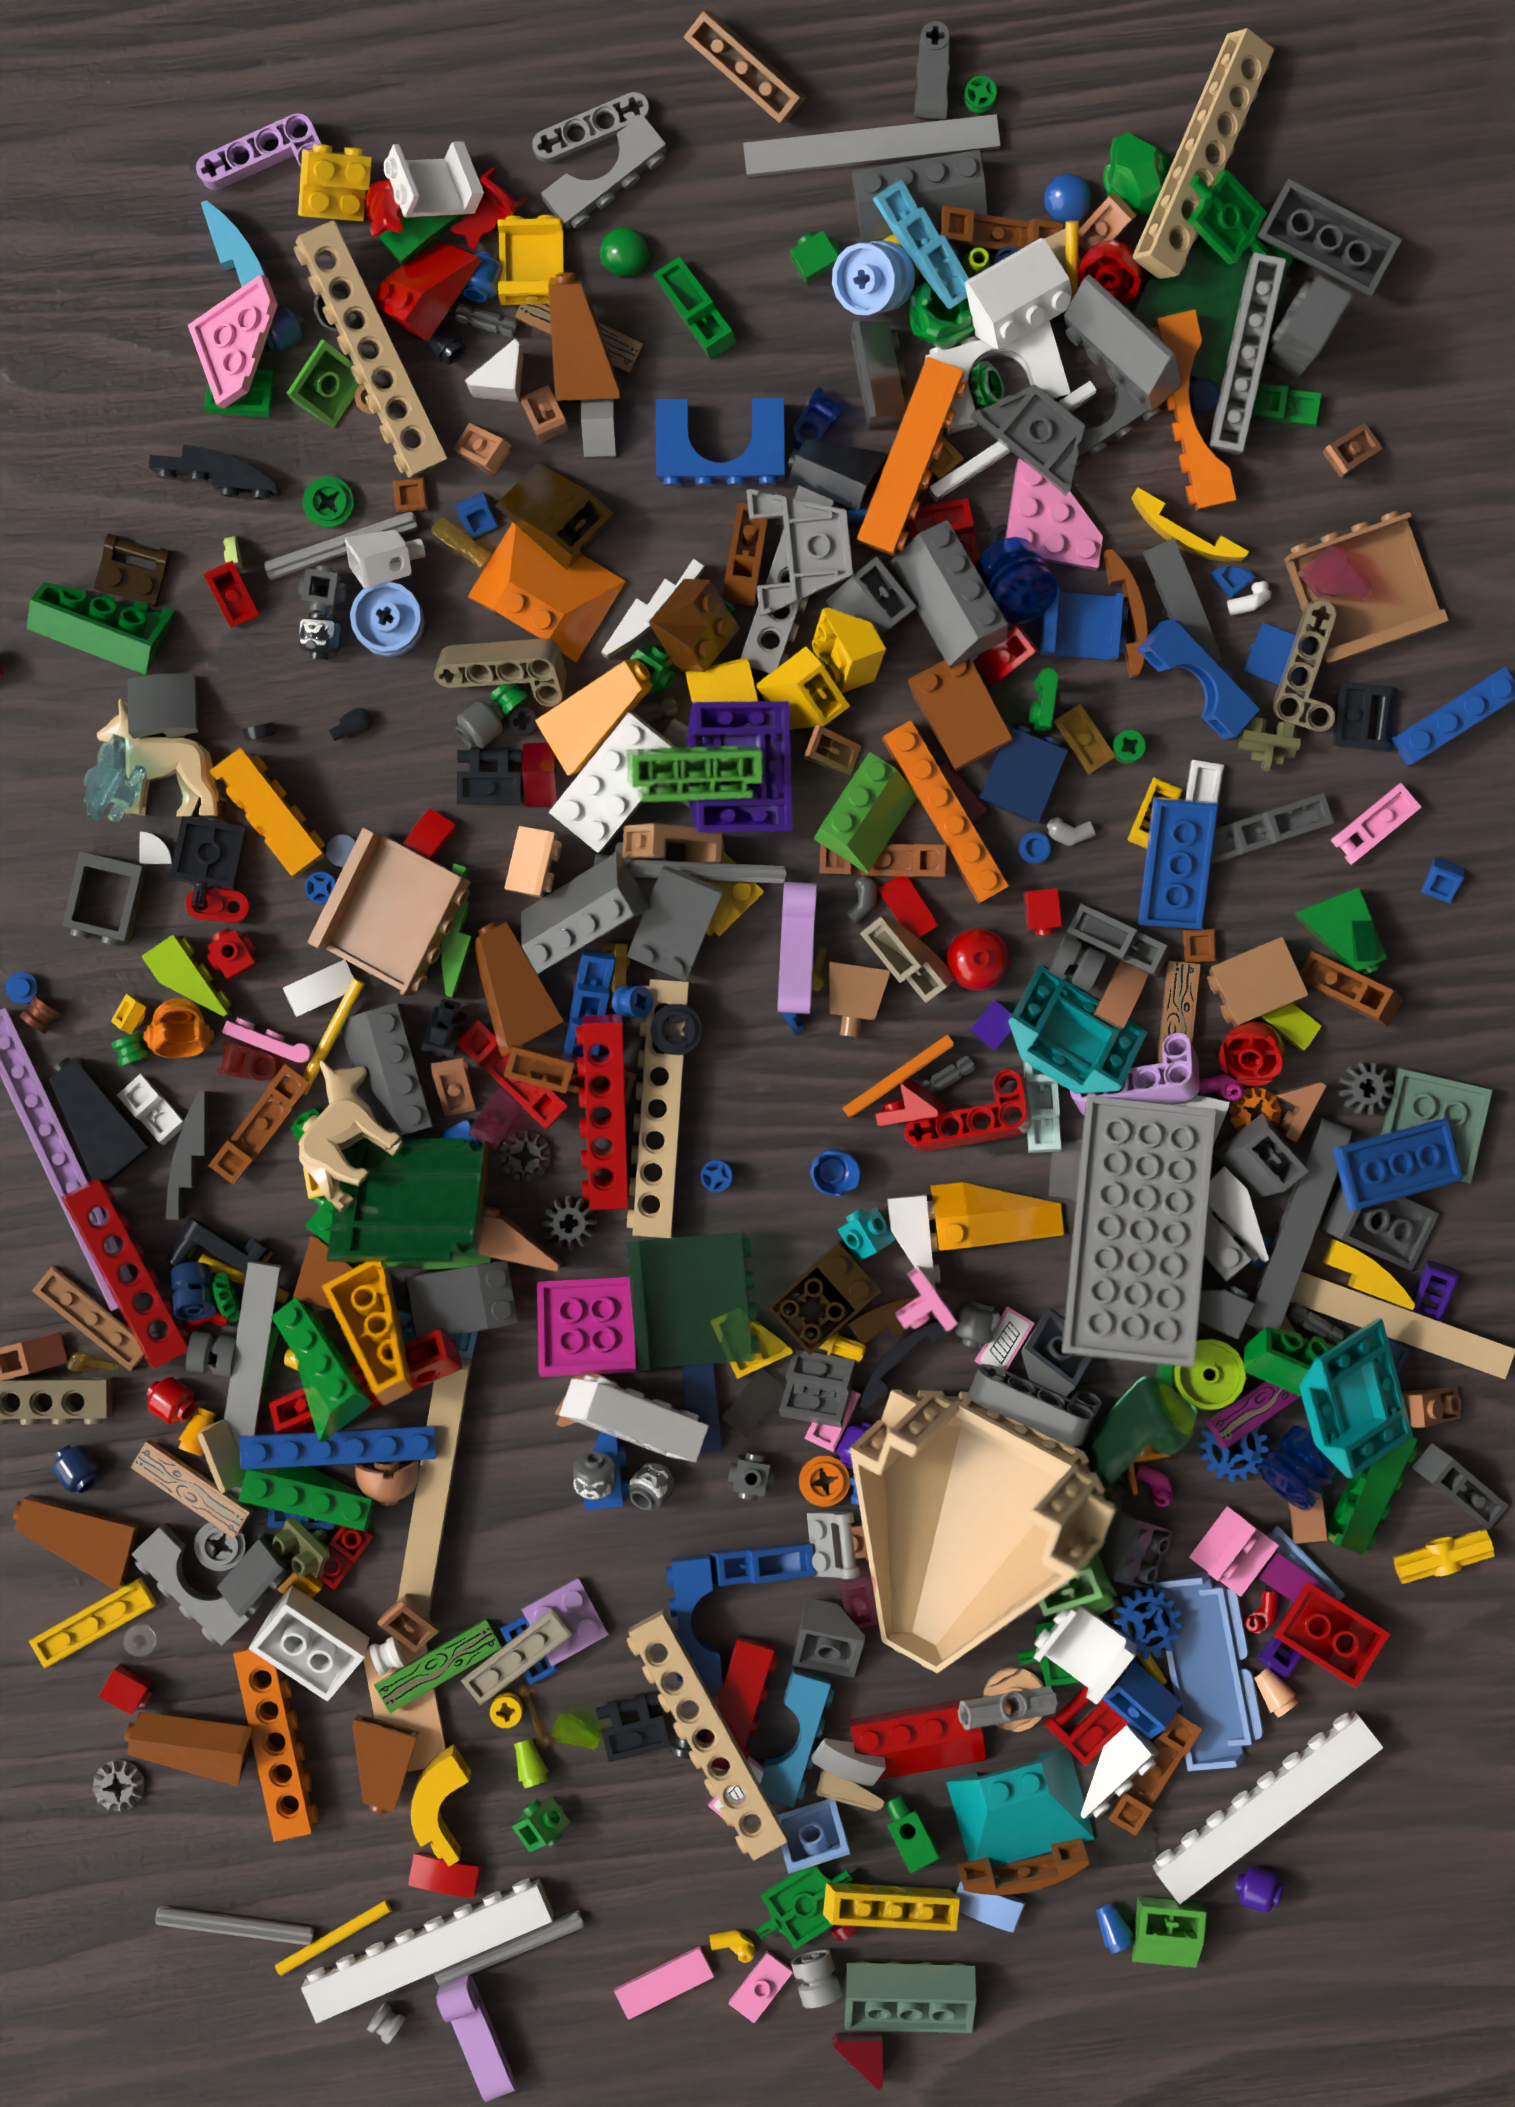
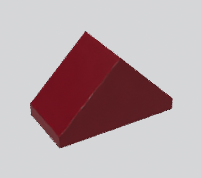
M548 742L523 744L522 777L526 808L552 807L558 801L556 755Z
M881 2032L835 2033L832 2036V2046L879 2091L883 2087Z

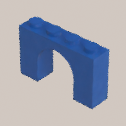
M752 398V436L750 443L739 457L723 463L708 461L693 449L688 434V399H655L657 482H663V486H682V481H695L696 486L703 487L713 486L714 481H727L729 486H744L746 481H759V485L774 486L778 485V480H784V398Z

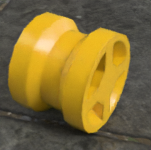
M512 1692L499 1694L494 1699L490 1708L492 1721L501 1728L515 1726L523 1713L521 1698Z

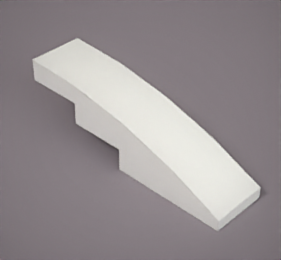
M693 559L676 585L664 579L648 605L636 598L601 651L602 655L609 659L649 632L652 627L648 621L683 579H699L705 571L704 565Z

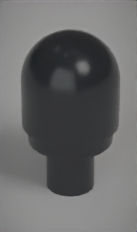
M355 708L342 715V718L339 719L340 724L328 731L334 742L346 735L349 739L352 737L356 738L370 729L372 716L366 709Z

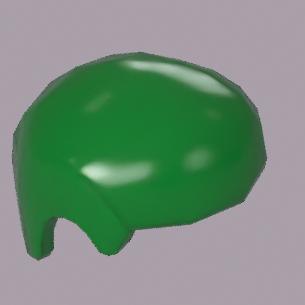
M631 228L613 229L603 238L599 250L603 266L610 273L618 277L639 276L649 266L652 254L649 242L640 233Z

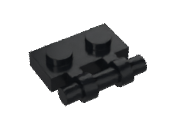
M471 747L470 750L457 751L458 763H470V772L457 771V804L521 805L522 773L509 772V763H522V750H509V747H499V750H481L477 747ZM498 763V772H480V764Z
M645 1692L635 1694V1698L620 1702L617 1699L607 1702V1705L596 1708L598 1720L610 1717L612 1726L601 1729L608 1762L671 1747L663 1713L651 1716L649 1707L661 1704L658 1699V1692L648 1695ZM639 1711L640 1719L626 1723L622 1722L621 1714Z

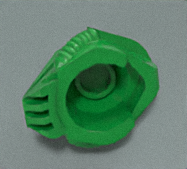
M1127 132L1113 138L1109 153L1111 160L1110 163L1105 165L1103 172L1104 188L1108 197L1115 192L1134 213L1150 215L1173 161L1162 149L1150 145Z
M927 281L918 286L908 300L910 326L914 335L919 339L944 349L957 345L975 333L968 297L951 309H948Z

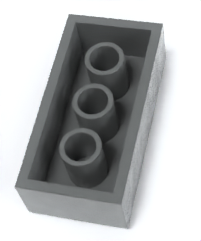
M1319 275L1312 284L1306 281L1281 319L1282 322L1270 337L1266 346L1269 353L1265 360L1298 379L1321 350L1352 294Z

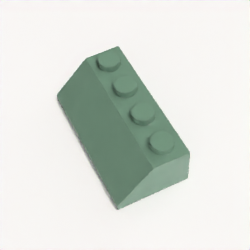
M867 1961L847 1963L845 2030L972 2033L976 2006L975 1966H966L962 1963L934 1965L929 1962L920 1964H902L900 1962L875 1964Z

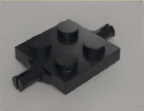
M219 800L218 816L199 819L182 816L170 879L194 886L191 905L194 906L198 904L199 907H204L207 889L235 890L247 830L244 826L232 825L222 820L225 802Z

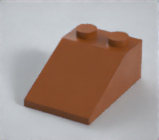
M970 659L951 668L948 667L944 660L908 679L915 702L956 771L1013 741Z

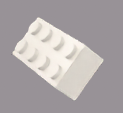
M629 712L549 813L597 853L603 852L643 803L637 796V789H643V787L632 788L627 782V749L677 747L636 713Z
M585 1376L584 1380L571 1379L559 1416L666 1457L691 1462L697 1461L708 1425L698 1422V1415L685 1410L678 1411L672 1409V1405L660 1400L653 1399L652 1401L644 1398V1394L627 1388L626 1390L618 1388L616 1383L603 1378L596 1379Z

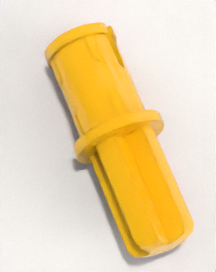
M838 1331L819 1347L822 1350L828 1351L827 1355L833 1353L856 1362L862 1360L866 1349L864 1344L862 1345L859 1342L839 1336Z

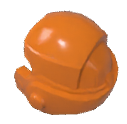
M172 998L163 1002L155 1010L151 1025H148L147 1030L144 1031V1041H147L148 1048L154 1051L156 1055L164 1058H190L197 1056L206 1048H209L211 1041L214 1040V1031L204 1022L200 1008L191 1000L185 998Z

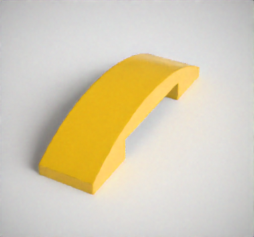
M1137 488L1131 497L1141 516L1159 535L1167 541L1174 538L1177 547L1188 553L1214 561L1241 562L1249 552L1223 536H1220L1213 546L1159 514L1165 503L1140 488Z

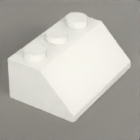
M1043 238L1036 240L965 281L975 336L997 350L1068 309L1073 300L1070 279Z
M291 1585L271 1610L252 1641L249 1650L328 1702L365 1658L370 1638Z

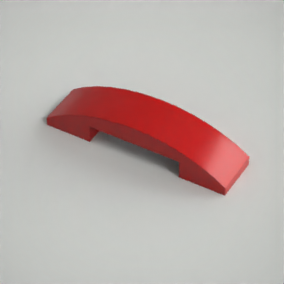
M479 1020L458 1041L457 1044L507 1090L546 1130L569 1107L551 1089L504 1077L510 1054L502 1057L495 1034Z

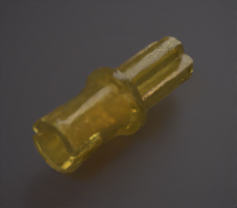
M439 518L431 529L435 536L454 549L453 553L455 555L459 553L478 567L479 570L483 568L492 553L486 551L469 538V533L465 535L444 518Z

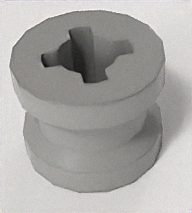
M385 2002L372 2018L366 2030L370 2033L376 2032L381 2036V2040L388 2044L398 2032L406 2017L392 2012L391 2006Z

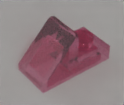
M497 1087L471 1126L468 1134L483 1143L484 1140L489 1141L492 1144V1148L496 1150L499 1144H502L523 1106L511 1094Z
M870 1574L839 1581L838 1588L845 1612L859 1629L879 1624Z

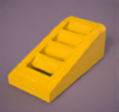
M1153 777L1127 840L1147 849L1149 833L1139 828L1149 832L1150 822L1143 820L1144 816L1151 818L1152 809L1148 806L1149 804L1153 805L1154 792L1172 799H1179L1183 789Z

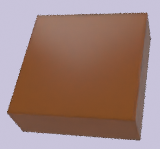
M424 477L392 481L397 514L429 511Z
M1215 929L1182 931L1183 962L1217 961Z

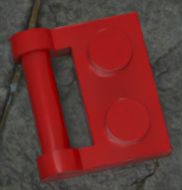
M1083 1684L1084 1689L1054 1718L1050 1717L1044 1724L1086 1766L1129 1722L1101 1699L1099 1704L1068 1734L1063 1727L1090 1701L1086 1697L1088 1687Z

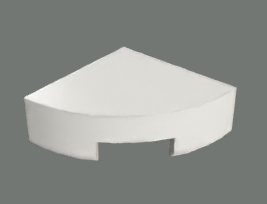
M140 832L139 864L173 863L171 851L160 838L147 832Z

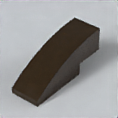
M937 1293L943 1304L948 1301L944 1293ZM921 1294L903 1296L883 1302L863 1311L847 1323L862 1345L888 1327L897 1337L910 1328L911 1325L904 1328L895 1312Z

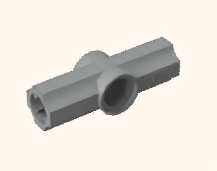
M1051 1686L960 1701L958 1715L964 1729L967 1730L1055 1714L1057 1699ZM1006 1700L1011 1706L1010 1715L1007 1714L1004 1708Z

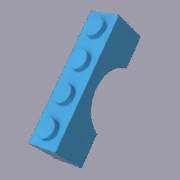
M792 1668L784 1695V1704L797 1716L800 1723V1732L796 1743L787 1753L776 1758L765 1759L764 1772L760 1785L769 1801L794 1808L796 1799L801 1800L804 1795L806 1781L802 1780L805 1768L811 1769L813 1765L811 1756L816 1750L811 1748L815 1737L820 1739L825 1720L821 1719L824 1707H830L834 1695V1689L830 1688L829 1678Z

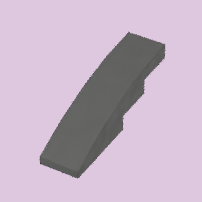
M1174 538L1144 551L1143 555L1156 581L1155 586L1167 611L1166 616L1168 620L1174 618L1181 621L1189 629V635L1211 652V658L1215 662L1222 660L1201 601Z
M1322 793L1215 829L1211 864L1333 824L1334 821L1325 794Z
M210 1091L197 1092L184 1120L174 1151L168 1182L166 1220L184 1218V1188L197 1186V1156L210 1155Z

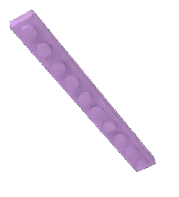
M6 1008L0 1010V1076L104 1298L112 1311L119 1307L61 1199V1196L88 1182ZM94 1208L90 1213L91 1222L96 1225L104 1221L105 1218L100 1208ZM113 1236L108 1237L105 1241V1249L109 1253L119 1249ZM124 1265L120 1270V1278L123 1281L132 1279L127 1265ZM140 1293L136 1296L135 1300L141 1297Z

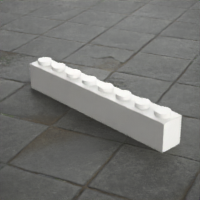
M1355 1711L1350 1715L1345 1713L1333 1722L1334 1727L1325 1734L1320 1732L1308 1741L1307 1744L1309 1746L1300 1753L1294 1752L1283 1760V1766L1274 1773L1269 1771L1261 1776L1257 1781L1258 1785L1250 1792L1243 1791L1232 1800L1231 1803L1233 1805L1223 1812L1218 1810L1206 1820L1207 1825L1199 1831L1195 1829L1188 1832L1181 1839V1845L1173 1851L1171 1849L1165 1850L1156 1858L1155 1861L1157 1863L1153 1865V1868L1179 1904L1383 1749L1382 1745Z
M529 1878L521 1880L512 1886L513 1890L501 1894L500 1891L491 1893L484 1897V1902L474 1907L471 1904L463 1905L457 1908L451 1917L444 1920L442 1916L433 1918L424 1924L425 1928L416 1932H413L412 1929L405 1930L396 1935L393 1942L386 1945L383 1942L375 1943L366 1948V1953L356 1958L353 1954L347 1955L339 1959L335 1967L328 1970L320 1967L306 1975L307 1979H305L301 1989L315 2022H321L551 1923L554 1912L540 1879L532 1882Z

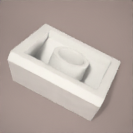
M514 339L465 380L474 398L519 402L523 368V355L519 343Z

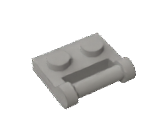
M813 1511L807 1513L809 1541L813 1544L812 1564L815 1568L814 1577H839L841 1579L860 1577L859 1566H856L851 1525L854 1522L853 1512Z

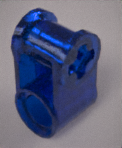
M818 387L796 423L793 435L795 445L800 449L806 442L799 434L804 428L813 429L817 434V437L813 440L822 442L829 429L838 420L846 403L843 401L838 403L824 394L821 387Z

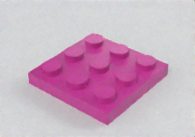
M633 1277L537 1282L540 1377L636 1372Z

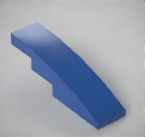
M583 949L570 1009L563 1050L564 1054L584 1057V1045H577L576 1026H583V1015H605L610 995L609 984L615 963L614 954ZM600 1044L591 1049L592 1053L598 1056Z

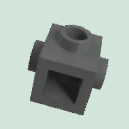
M316 566V570L306 568L305 577L300 578L298 595L302 596L301 600L310 606V611L328 614L329 609L338 610L339 602L344 603L346 584L342 583V577L335 573L334 568L326 566ZM322 587H329L327 597H320L319 590Z
M746 1452V1456L739 1455L737 1464L731 1463L728 1482H733V1491L738 1492L739 1498L755 1501L757 1496L764 1497L766 1489L772 1490L775 1471L769 1470L770 1461L764 1460V1455ZM748 1473H755L758 1479L754 1484L746 1482L745 1476Z

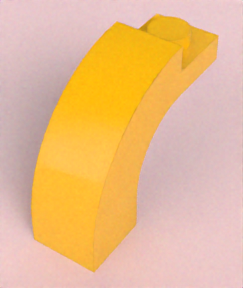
M455 1745L436 1755L423 1769L416 1783L411 1806L412 1828L420 1847L432 1841L431 1847L434 1854L440 1860L443 1858L448 1866L460 1860L462 1848L443 1821L440 1805L447 1795L469 1782L471 1773L470 1768Z

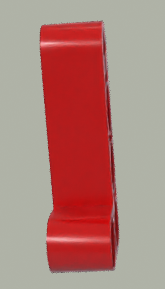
M1008 1069L1000 1071L995 1076L993 1082L996 1103L945 1112L937 1117L909 1121L904 1129V1136L915 1150L931 1152L1024 1134L1030 1129L1032 1124L1027 1086L1016 1071ZM1017 1081L1015 1091L1012 1093L1003 1092V1087L1007 1082ZM1015 1111L1022 1112V1118L1018 1123H1008L1011 1113ZM981 1118H991V1123L987 1129H977V1123ZM952 1123H958V1132L953 1136H947L945 1134L946 1128ZM920 1130H924L926 1134H923L922 1140L919 1141L916 1137L920 1136Z

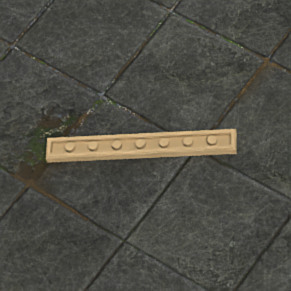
M1304 1272L1300 1273L1290 1302L1362 1328L1375 1319L1382 1318L1387 1337L1502 1379H1506L1515 1354L1514 1348Z

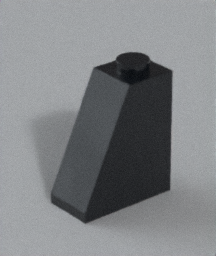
M807 439L800 450L795 448L790 456L788 467L792 469L788 481L859 511L879 482L888 454Z

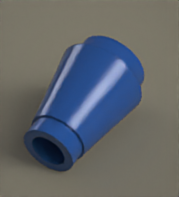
M1113 1902L1095 1910L1098 1915L1105 1948L1109 1947L1111 1954L1122 1951L1134 1944L1132 1938L1134 1933L1117 1908H1115Z

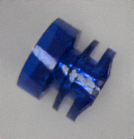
M1020 537L1004 538L987 548L976 563V571L1007 623H1027L1040 617L1051 607L1057 596L1058 585L1055 576L1043 562L1034 545L1027 539Z
M1293 1425L1278 1442L1282 1452L1271 1450L1267 1455L1268 1460L1264 1459L1257 1469L1263 1480L1280 1497L1303 1511H1309L1316 1503L1315 1499H1320L1324 1494L1320 1484L1331 1486L1342 1472L1315 1445L1311 1431L1299 1425Z

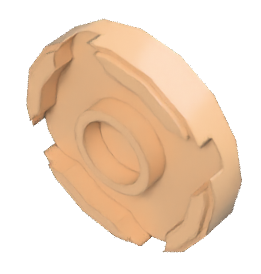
M1011 1666L999 1670L989 1678L984 1688L983 1697L1044 1687V1685L1035 1673L1023 1667ZM1006 1700L1004 1708L1007 1714L1010 1715L1011 1706ZM1042 1716L995 1725L1002 1729L1020 1732L1032 1728L1041 1720Z

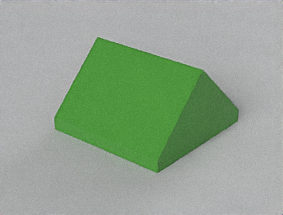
M321 340L288 390L287 395L293 403L334 428L354 398L356 389L359 386L351 370L354 363L325 340Z

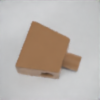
M829 962V1012L832 1015L842 1016L840 1035L859 1038L861 1019L874 1021L890 970Z

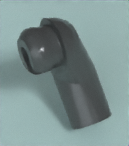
M860 876L856 880L855 887L858 890V902L846 912L855 924L877 905L878 887L876 882L868 876Z

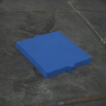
M1262 623L1254 644L1249 646L1251 652L1243 672L1279 686L1295 635ZM1303 639L1301 649L1305 654L1309 655L1314 642ZM1297 667L1292 671L1291 681L1293 684H1299L1303 671H1306L1304 668Z

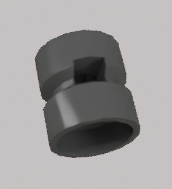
M1065 935L1052 959L1048 973L1063 980L1069 977L1073 985L1089 992L1102 968L1106 954L1091 947L1085 950L1082 948L1081 942Z
M194 1330L187 1351L186 1371L205 1374L208 1370H211L213 1376L230 1378L237 1337L220 1335L215 1339L212 1333Z

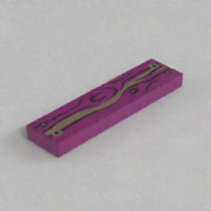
M1262 1381L1205 1422L1221 1448L1225 1449L1300 1396L1267 1381Z

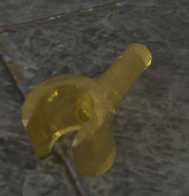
M820 946L815 965H813L811 990L816 993L821 990L827 980L826 977L819 974L828 949L824 946Z
M78 1351L72 1354L67 1368L74 1372L82 1373L85 1366L88 1365L113 1371L115 1363L95 1360L85 1353Z

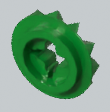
M981 361L976 363L971 371L973 377L971 383L974 388L973 393L977 397V403L984 409L1004 398V386L999 372L990 362Z
M324 476L315 479L307 486L303 494L302 504L309 520L320 527L334 528L341 523H345L353 512L354 497L345 482L336 477ZM320 492L329 498L336 496L334 500L335 508L337 509L336 513L328 507L324 510L321 509L324 503L319 495Z
M223 1272L215 1275V1281L212 1284L218 1308L222 1316L227 1318L230 1323L239 1321L241 1307L234 1284L229 1275Z

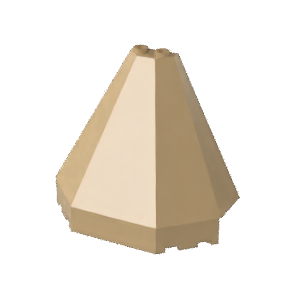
M892 1389L882 1419L871 1426L850 1447L882 1642L892 1647L895 1651L920 1663L923 1667L938 1673L1079 1573L1104 1543L1103 1539L1115 1508L1112 1503L1106 1502L1103 1496L1105 1490L1096 1473H1091L1088 1469L1087 1464L1089 1460L1080 1449L976 1404L969 1398V1392H960L958 1397L945 1396L943 1391L919 1390L917 1395H907L901 1390Z

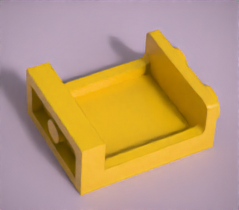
M541 215L537 219L508 216L504 220H498L499 263L502 266L500 281H498L500 304H549L550 278H555V274L564 272V232L562 219L552 215Z

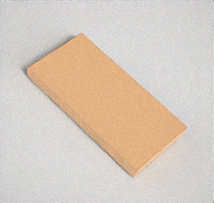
M398 1642L404 1656L405 1665L428 1653L427 1643L417 1652H413L403 1643ZM368 1647L364 1658V1665L374 1718L419 1731L408 1772L424 1769L436 1755L447 1749L436 1689L434 1687L401 1708L389 1713L373 1684L399 1669L396 1667L390 1668L386 1674L380 1676L373 1664Z

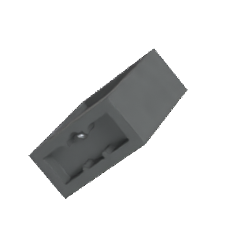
M79 852L62 927L71 928L70 935L89 939L90 933L102 936L101 942L120 946L121 940L130 942L148 868ZM88 867L131 877L119 931L76 921Z

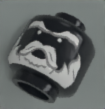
M308 613V618L300 621L299 648L309 652V658L328 660L329 653H337L340 650L341 623L334 620V615Z

